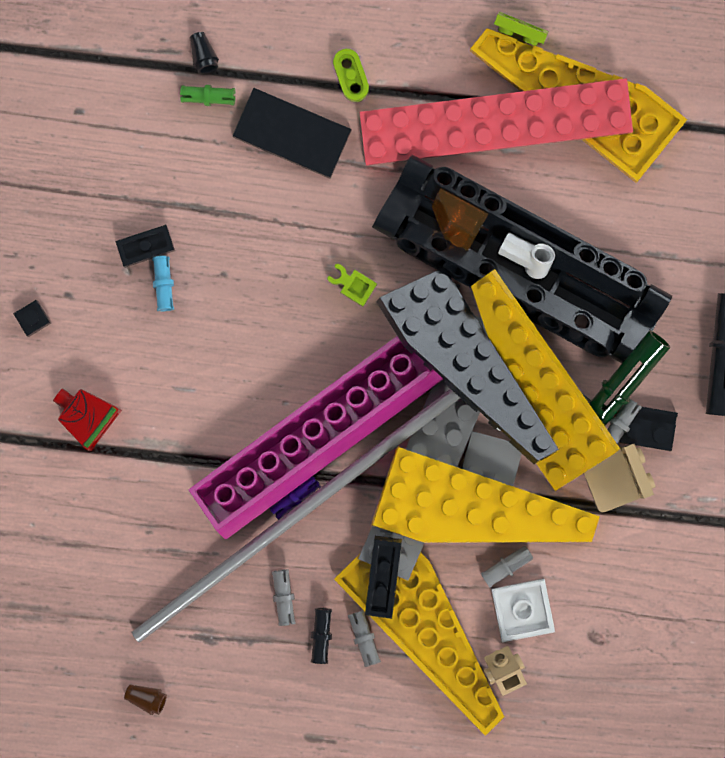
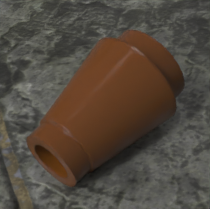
M130 684L126 689L124 699L150 715L154 713L159 715L165 706L167 695L162 693L161 689Z

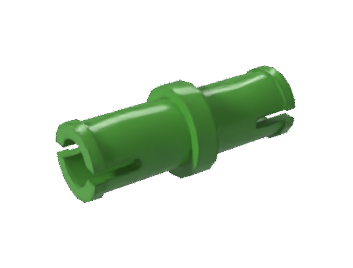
M182 85L180 95L183 96L180 97L181 103H204L205 106H211V104L234 106L236 90L235 88H212V85H205V87Z

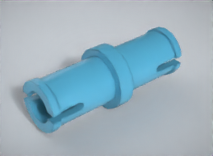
M156 256L152 258L155 281L152 283L153 288H156L157 311L160 312L174 310L172 296L174 280L171 279L169 256Z

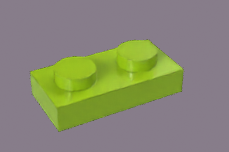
M502 12L498 13L494 25L499 26L498 31L513 36V33L524 36L523 41L535 46L538 45V42L544 44L549 32Z

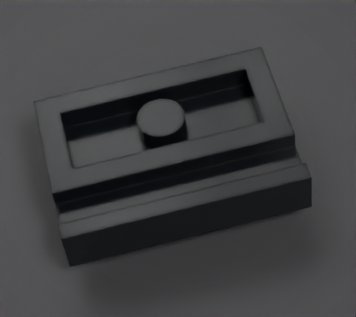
M642 407L629 425V432L624 433L618 443L635 444V446L672 451L678 413Z

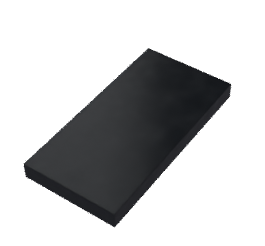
M253 88L233 133V138L331 179L352 129Z

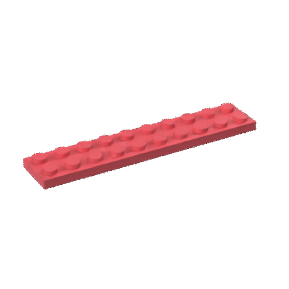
M627 78L360 112L366 166L408 161L412 154L420 159L633 133Z

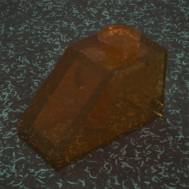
M441 188L432 205L444 238L451 241L453 245L468 251L488 214Z

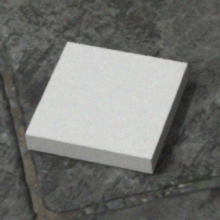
M544 578L491 589L502 643L555 632Z

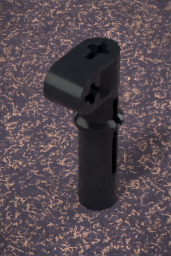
M718 293L713 341L709 343V347H712L705 414L725 416V293Z

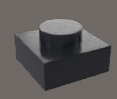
M38 300L13 313L27 337L51 324Z

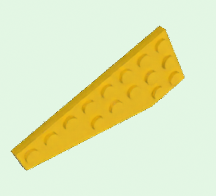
M488 28L470 48V52L521 92L623 79L614 74L610 75L596 70L597 68L565 56L544 51L543 48L517 41L513 37ZM627 81L633 133L581 140L637 183L688 119L646 86Z
M491 271L473 284L471 288L488 338L559 449L556 453L536 463L556 491L618 452L620 447L497 271Z

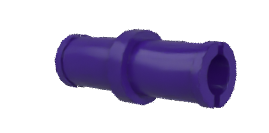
M312 476L269 509L273 514H276L275 517L279 520L322 486Z

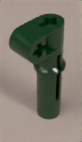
M651 330L648 331L610 379L603 380L602 388L592 400L583 394L604 426L608 424L623 405L630 403L629 397L671 348L657 333ZM640 361L642 363L606 406L604 403Z

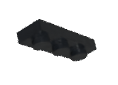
M375 535L365 615L392 619L402 539Z

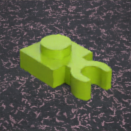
M335 264L334 267L341 272V277L334 279L328 276L327 280L333 285H343L344 287L340 293L364 307L376 288L377 283L355 269L350 276L342 265Z

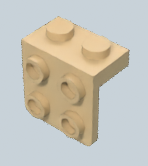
M635 444L624 446L618 452L584 473L598 511L606 512L640 498L645 499L654 495L652 489L656 486L650 472L646 473L642 463L646 461L640 447L636 448Z

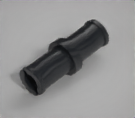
M315 608L314 631L311 632V638L313 639L311 663L328 664L329 640H332V633H330L332 609Z

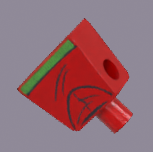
M62 388L53 399V402L64 409L58 418L59 422L88 451L93 450L122 411L113 404L83 389H80L75 396H72Z

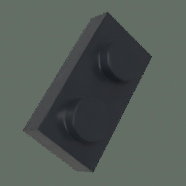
M167 225L115 241L123 267L125 268L175 251Z

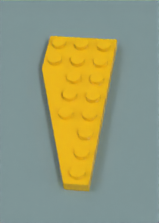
M397 447L371 525L424 543L592 542L600 516Z
M420 552L409 580L407 581L397 576L392 619L370 617L486 736L505 716L430 561ZM359 554L334 580L365 611L371 564L359 560Z

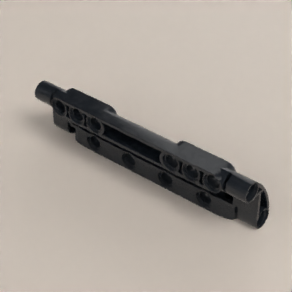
M413 154L407 161L397 184L372 226L375 230L396 240L398 247L405 253L436 270L445 268L451 278L469 288L484 277L482 274L487 275L491 271L496 270L532 322L597 357L609 356L620 363L624 362L649 330H654L656 323L665 312L673 296L652 284L648 285L645 275L639 270L448 167L434 169L433 165ZM425 195L489 230L486 231L485 229L475 225L474 223L464 219L463 217L429 200L425 197ZM509 232L533 245L546 244L554 250V261L544 278H532L526 273L524 266L498 254ZM566 272L594 286L595 288L605 292L606 294L616 298L617 300L629 305L630 308L604 295L603 293L591 288L590 286L580 282L579 280L569 276L568 274H566Z

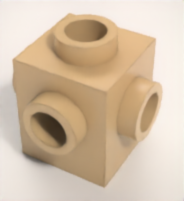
M509 646L496 650L484 657L488 666L484 672L491 685L497 684L502 696L527 685L521 672L525 666L519 654L513 655Z

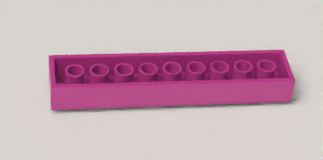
M396 336L188 490L215 530L226 540L442 381L443 378L433 369L430 371L424 366V361L414 352L411 354L403 346L398 336Z

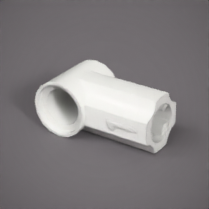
M510 232L498 254L524 266L526 273L535 279L544 278L548 274L555 258V252L550 246L546 244L533 245Z

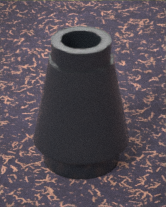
M197 32L192 34L190 40L193 67L197 69L199 74L215 71L218 68L217 63L219 59L205 33Z

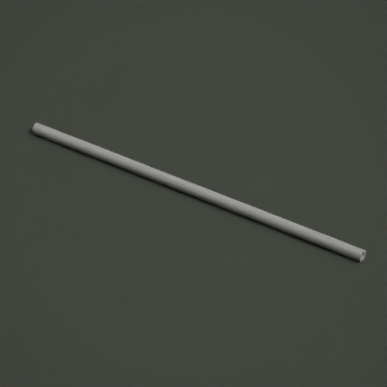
M449 389L133 630L132 635L139 643L459 400L460 397Z

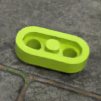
M342 49L336 53L333 60L338 81L347 100L360 102L366 98L369 92V84L364 69L355 51ZM349 60L352 65L350 68H344L342 62ZM353 85H358L361 88L358 93H353L350 89Z

